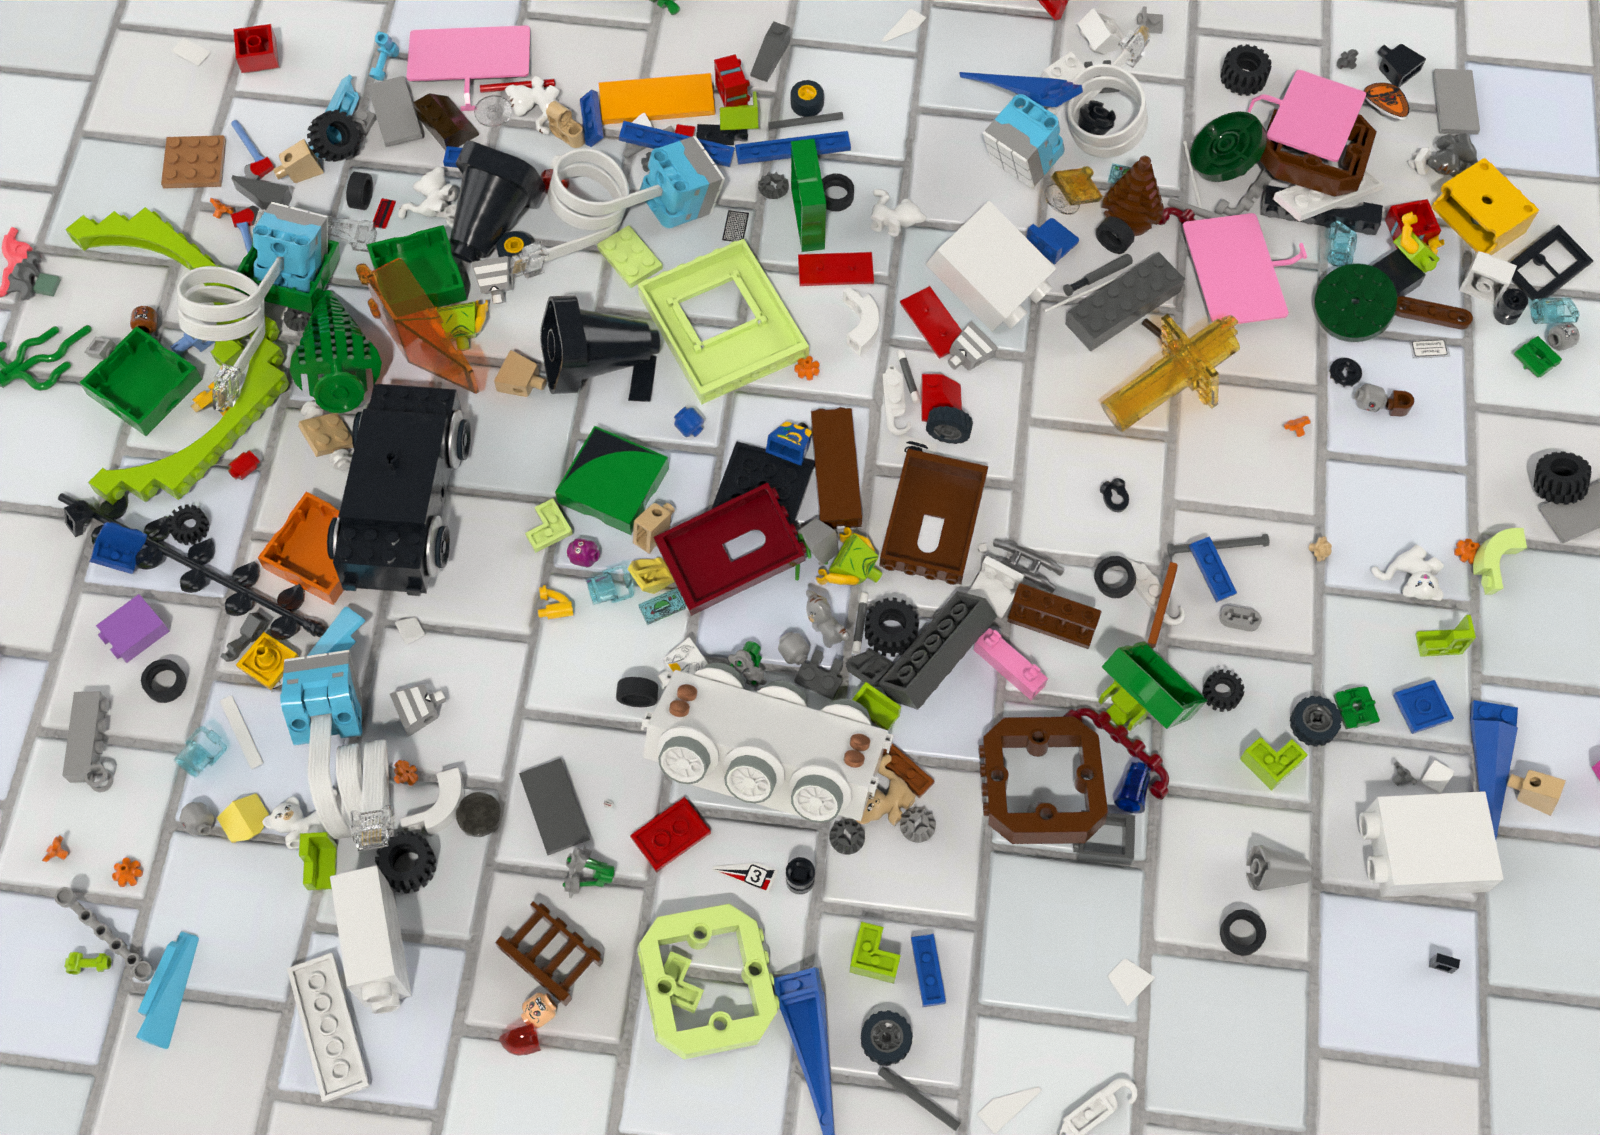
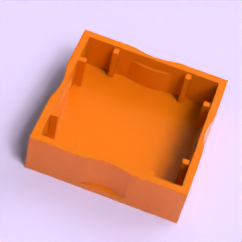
M305 492L289 514L283 527L274 534L257 557L263 569L294 585L300 584L303 590L334 605L344 590L335 570L333 559L331 560L328 556L327 535L332 518H338L339 510L330 503Z

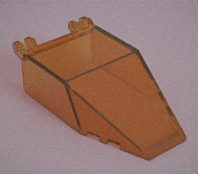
M397 258L372 272L364 263L357 265L356 272L362 285L368 286L372 296L368 300L371 314L374 318L380 319L407 362L477 394L479 389L474 371L462 351L454 348L451 340L454 339L452 334L444 331L441 323L444 322L405 262L401 258Z

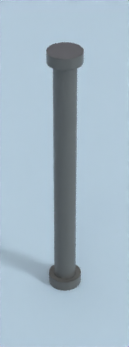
M1262 534L1261 537L1212 541L1216 549L1255 545L1266 547L1270 543L1268 534ZM1168 544V555L1174 556L1176 553L1191 552L1190 544Z

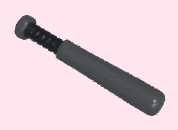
M1125 254L1085 275L1081 280L1071 285H1064V293L1067 296H1071L1077 289L1090 285L1133 263L1132 256Z

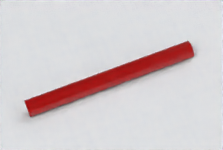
M555 79L543 80L542 86H555ZM532 81L480 85V93L505 91V88L509 85H524L532 88Z

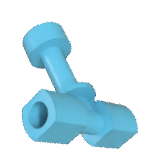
M377 32L375 42L380 47L377 49L380 56L376 68H371L369 76L376 80L384 81L386 73L383 71L387 56L396 58L399 54V47L395 42H392V38L387 33Z

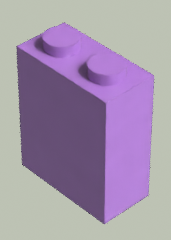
M140 594L96 625L101 631L98 634L105 645L110 642L113 646L110 651L117 659L122 657L126 663L170 632Z

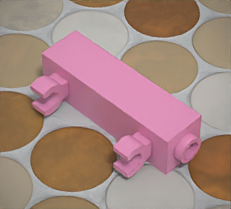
M989 628L978 638L974 645V651L1026 697L1032 700L1046 686L1048 678L1040 672L1041 669L1035 664L1032 665L1003 640L1001 634Z

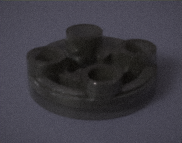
M475 792L467 795L460 801L456 810V820L466 835L483 837L497 831L502 817L501 807L492 795L485 792Z

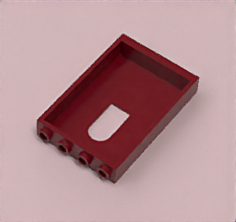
M768 483L653 537L691 616L806 561V548L802 541L798 542L796 538L798 533L794 524L789 525L786 519L789 515L784 505H779L777 500L780 498L776 489L770 488ZM753 530L761 531L764 534L765 544L760 549L733 562L730 561L723 544Z

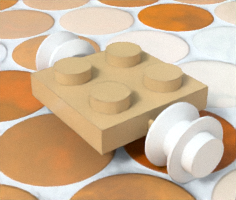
M316 401L305 403L301 409V414L305 416V420L299 421L298 427L315 456L331 454L329 461L334 463L333 468L335 470L343 471L348 469L352 458L347 456V449L353 448L352 436L338 413L324 415V410L316 404Z

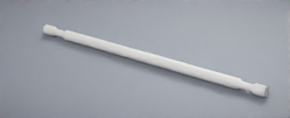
M1183 141L1199 208H1202L1189 149L1187 148V141Z
M1125 273L1054 304L1049 308H1045L1043 312L1046 313L1051 309H1055L1109 285L1125 275Z

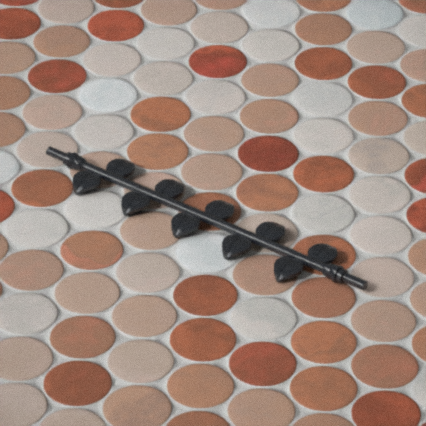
M64 493L58 496V500L67 505L82 501H77ZM125 496L117 500L113 505L108 501H104L100 506V512L85 501L94 513L93 518L103 523V525L106 522H114L122 527L129 528L114 520L122 517L127 510ZM167 516L154 520L145 526L143 533L147 534V539L144 545L148 547L137 553L135 559L136 567L146 570L153 569L162 562L163 555L192 569L184 573L180 578L182 591L194 593L202 590L207 584L208 577L237 592L226 599V614L231 616L244 615L251 609L252 601L281 615L270 626L271 636L274 639L285 640L291 638L297 632L298 624L314 637H321L327 629L322 625V622L306 619L292 612L299 609L304 601V593L300 584L283 590L277 597V603L248 589L259 578V569L255 561L237 568L232 574V580L203 566V564H207L214 557V544L210 538L191 546L188 550V557L159 543L170 534L167 526V521H169ZM103 525L93 530L91 536L93 545Z

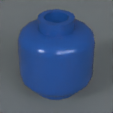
M684 407L674 416V426L684 437H690L691 435L696 437L703 431L701 426L704 424V419L693 407L688 409Z

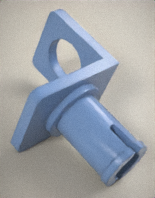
M184 332V337L171 345L170 348L180 356L191 346H195L202 352L215 341L202 343V340L195 339Z

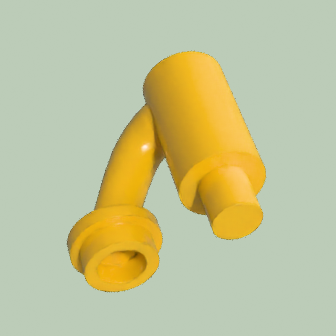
M546 585L539 587L541 600L545 599L547 601L548 597H551L560 602L548 604L544 609H538L539 618L548 617L549 620L574 616L572 602L564 594L547 589Z

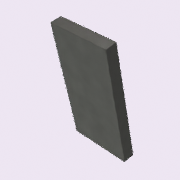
M561 758L519 773L547 855L590 840Z

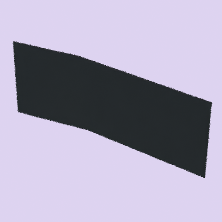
M651 356L648 362L633 366L628 401L650 402L657 356Z

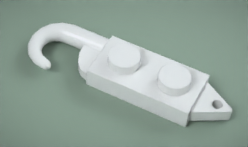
M891 363L885 374H882L886 424L892 434L904 435L910 430L911 423L907 422L904 429L896 428L894 418L903 416L906 410L903 373H900Z
M1127 559L1132 564L1136 573L1134 589L1150 609H1153L1156 613L1163 587L1144 563L1139 564ZM1178 608L1180 615L1175 619L1165 612L1163 622L1170 626L1180 624L1185 618L1183 608Z
M1119 1078L1111 1082L1062 1120L1063 1125L1059 1135H1062V1133H1065V1135H1085L1117 1109V1100L1113 1093L1121 1087L1130 1089L1132 1095L1128 1102L1133 1104L1138 1096L1135 1084L1126 1078Z

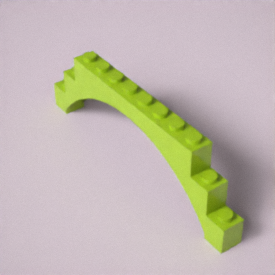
M146 207L130 220L125 215L120 216L117 212L113 211L99 224L94 219L89 220L85 215H82L65 229L71 240L84 251L88 248L100 246H129L163 254L179 262L189 270L205 266L222 267L220 265L216 266L207 254L203 255L200 253V249L194 243H188V240L182 233L179 232L177 234L170 223L167 221L164 223L155 211L151 212ZM203 283L205 286H221L235 290L233 286L226 284ZM213 302L214 305H227L226 303ZM246 316L231 321L217 322V325L239 322L246 319ZM245 336L234 340L215 341L214 349L210 351L215 362L227 373L231 371L245 349L240 343Z
M265 316V335L249 361L248 371L242 388L230 409L213 428L188 447L161 460L126 469L106 470L102 468L88 482L93 491L112 505L121 499L127 490L145 503L156 495L159 488L177 500L186 495L190 488L198 480L202 479L205 472L217 463L223 453L228 451L233 443L245 434L247 428L253 422H256L260 415L290 385L286 374L276 368L285 359L281 348L272 343L280 334L276 322ZM257 328L251 333H249L250 339L252 338Z

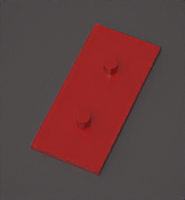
M872 252L798 254L799 286L874 284Z
M929 286L901 300V306L937 357L940 359L950 354V348L962 330L932 288Z

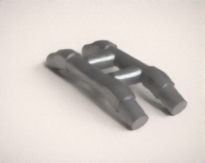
M994 540V547L1009 551L1013 555L1009 562L999 557L989 556L990 558L1023 574L1025 579L1032 581L1050 593L1055 591L1056 586L1045 577L1037 574L1042 565L1061 576L1064 573V568L1052 559L1025 549L1012 541ZM1021 556L1033 561L1029 571L1017 566Z

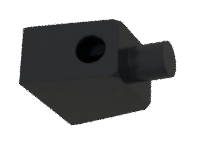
M1399 44L1392 50L1383 45L1377 52L1382 57L1379 70L1391 84L1396 85L1398 88L1419 73L1426 61L1425 57L1403 44Z

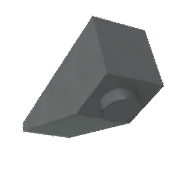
M773 21L764 37L750 73L751 77L768 82L790 43V27Z
M232 175L231 179L236 190L262 210L266 211L271 202L289 206L292 196L288 186Z

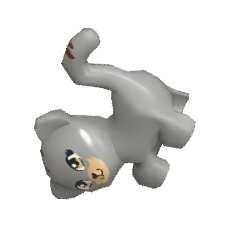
M807 590L806 612L808 619L812 622V628L816 632L820 631L822 633L824 645L827 648H831L832 645L840 643L842 640L848 641L850 635L845 627L840 625L832 616L831 606L827 599L811 590Z

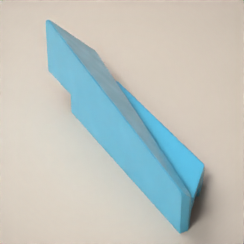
M350 74L341 80L325 112L339 110V113L344 111L347 113L346 116H352L359 100L358 92L353 90L351 84L353 78ZM333 126L327 127L326 135L328 140L333 145L334 142L336 144L340 142L342 137L338 129Z
M344 607L307 656L349 650L356 643L351 635L366 620L349 607Z
M181 931L177 941H171L167 945L138 1009V1012L146 1017L136 1036L142 1042L163 1049L169 1048L199 941L197 936Z

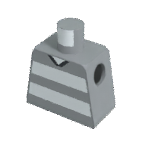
M504 256L471 262L481 293L491 294L493 304L505 303L503 291L513 289V258Z
M971 321L953 342L950 348V353L953 356L948 360V364L954 370L963 365L970 371L992 358L998 347Z
M425 685L390 693L408 737L435 721L439 717L435 706L446 702L442 690L429 695Z

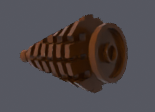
M1141 156L1139 161L1108 190L1102 202V208L1108 209V211L1103 212L1104 215L1123 220L1129 225L1135 236H1140L1149 229H1152V224L1157 225L1162 219L1161 215H1163L1164 211L1159 186H1157V179L1154 176L1150 157Z

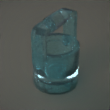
M1335 221L1330 225L1327 260L1331 265L1341 267L1353 262L1357 234L1343 223Z
M1567 297L1536 298L1531 305V319L1534 324L1578 322L1580 316L1572 299ZM1564 305H1567V308L1571 315H1564Z
M624 565L602 570L603 574L585 579L593 606L610 600L611 603H616L634 596L632 588L634 586L631 574H628L627 568ZM619 569L623 571L625 586L629 591L628 595L618 597L610 573Z
M199 726L184 742L186 744L185 748L173 761L190 776L196 778L208 764L212 766L227 750V746L221 741L222 738L212 729L209 731L206 727ZM200 731H203L207 738L222 748L214 757L193 740Z

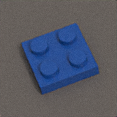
M1435 680L1395 692L1393 695L1412 734L1451 722L1454 719Z

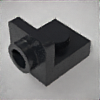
M84 500L64 507L65 524L75 537L82 535L83 525H85L84 521L94 517L93 511Z

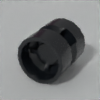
M1515 288L1506 290L1494 309L1495 319L1504 325L1516 323L1528 305L1527 295Z
M794 858L786 867L787 888L795 894L808 893L814 886V865L806 858Z

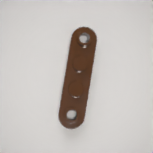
M1405 296L1397 297L1395 315L1398 317L1460 330L1467 329L1473 321L1471 312L1463 308Z

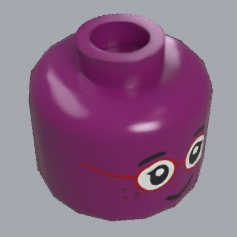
M577 538L568 545L567 557L572 564L588 568L598 561L600 551L594 541Z

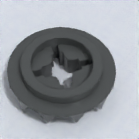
M768 172L767 175L762 176L761 180L758 181V189L764 197L778 199L788 192V179L784 177V174L779 175L777 172L770 174ZM771 181L777 184L776 189L773 185H770Z
M288 307L287 311L284 312L283 320L289 329L304 331L312 313ZM295 314H302L304 319L300 317L296 318Z
M842 819L832 827L829 835L830 843L841 854H854L864 845L865 831L859 823L854 822L852 819ZM845 829L849 834L854 835L851 837L850 845L846 838H841L844 836Z

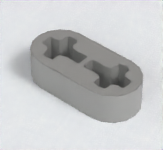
M1226 606L1219 616L1220 622L1224 626L1245 631L1257 630L1262 621V617L1257 611L1236 606ZM1228 613L1232 614V620L1228 619ZM1249 617L1253 618L1254 624H1250Z

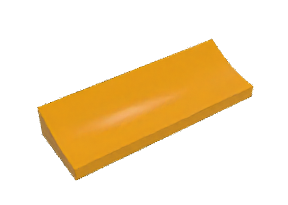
M711 73L599 82L603 125L623 123V121L633 122L642 113L646 114L649 121L715 115Z

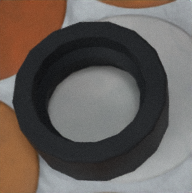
M354 171L347 184V205L349 208L366 210L372 198L373 180L370 174Z
M836 173L822 178L824 194L825 190L832 186H839L847 191V195L840 199H832L825 195L827 210L839 212L851 206L854 200V185L851 179Z
M1110 216L1105 218L1096 229V237L1101 245L1115 254L1125 253L1135 239V235L1129 225L1117 217Z
M1110 556L1103 559L1097 565L1094 579L1098 589L1105 596L1122 598L1134 589L1136 573L1132 564L1126 558ZM1113 566H1121L1128 573L1126 583L1119 588H1109L1103 581L1104 572Z
M168 659L153 661L142 672L140 680L146 694L152 700L159 703H167L177 699L185 690L187 683L185 673L178 664ZM162 671H173L176 675V681L173 686L163 692L154 691L151 686L153 678Z
M625 677L617 682L616 700L621 704L642 708L650 707L657 703L658 684L642 677Z
M1241 909L1235 910L1225 918L1221 924L1220 937L1227 950L1236 955L1246 956L1253 954L1262 946L1266 939L1267 931L1265 923L1259 915L1253 911ZM1236 920H1246L1256 929V939L1252 944L1243 946L1232 939L1229 932L1230 926Z

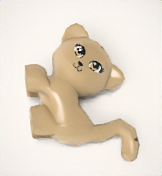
M889 754L882 756L878 770L879 774L890 780L888 793L884 795L878 789H876L874 797L870 793L861 821L856 820L859 824L863 825L870 821L879 820L887 813L889 823L895 826L902 817L903 812L900 808L908 810L915 802L916 795L909 789L905 780L898 777L893 771L886 769L885 766L892 761V757Z

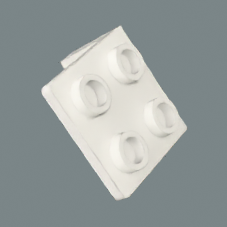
M1069 52L1044 69L1040 77L1062 79L1071 82L1085 67L1072 52Z
M986 556L982 563L981 572L967 594L986 598L997 617L1001 619L1013 601L1018 584L1023 583L1024 575Z

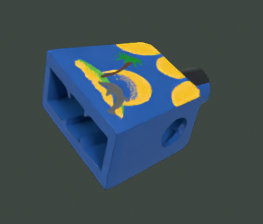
M784 422L768 435L766 452L802 465L810 447L812 431L808 429L805 423L796 425Z

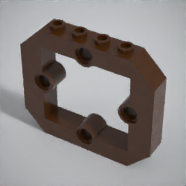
M1274 108L1266 133H1268L1278 109ZM1358 114L1348 137V140L1356 143L1350 144L1347 147L1342 160V165L1347 171L1323 164L1322 160L1313 154H1306L1304 157L1281 151V148L1285 147V145L1268 138L1260 162L1276 179L1336 197L1357 192L1366 170L1377 131L1362 115Z
M1004 717L983 736V745H979L978 748L979 758H983V764H980V777H984L985 783L981 784L982 797L986 796V802H983V816H987L988 825L1011 844L1086 843L1106 823L1108 807L1099 735L1076 717ZM1048 747H1079L1081 765L1077 768L1074 786L1078 792L1084 794L1086 812H1058L1054 805L1041 803L1036 807L1035 813H1008L1006 790L1009 773L1004 767L1002 748H1026L1030 755L1040 757L1046 754Z

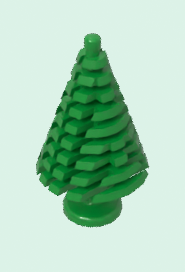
M325 290L304 329L300 345L296 346L291 356L290 373L294 383L302 391L301 374H307L309 395L314 397L316 404L323 410L331 413H345L357 408L364 400V394L368 391L366 369H372L374 385L380 376L382 362L376 347L370 340H366L361 328L351 315L345 311L340 301L330 290ZM318 374H324V376L318 380Z

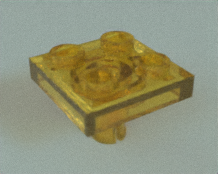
M1088 166L1055 171L1052 175V178L1070 206L1099 202L1103 197L1091 179L1094 172Z

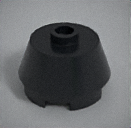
M1090 100L1088 104L1080 108L1078 126L1088 133L1105 135L1114 127L1116 115L1113 110L1109 112L1103 107L1104 103Z

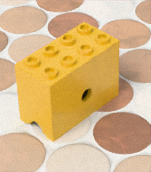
M1486 158L1481 159L1444 183L1441 187V196L1431 206L1477 253L1480 251L1493 255L1525 234L1539 212L1535 204L1530 202ZM1471 218H1474L1479 225L1473 224Z

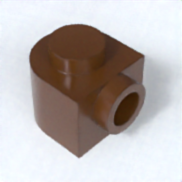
M1393 390L1390 397L1387 398L1385 408L1390 410V416H1406L1414 405V397L1407 391Z

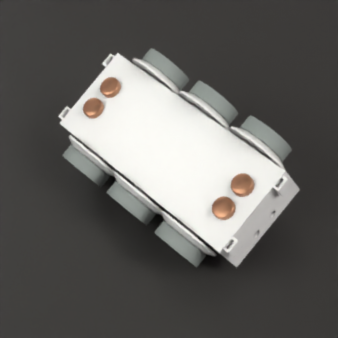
M724 663L707 664L694 674L678 670L674 672L667 670L663 678L662 689L665 686L667 687L654 712L646 711L642 719L641 730L647 727L643 758L659 762L663 773L678 783L694 785L735 797L746 803L759 804L800 816L811 822H829L836 818L837 815L861 821L870 793L874 797L878 786L879 778L876 776L883 751L887 749V753H889L894 735L888 734V730L872 726L871 717L867 709L860 703L850 699H838L818 711L807 707V698L799 687L790 682L779 680L770 682L756 693L744 689V680L740 673Z

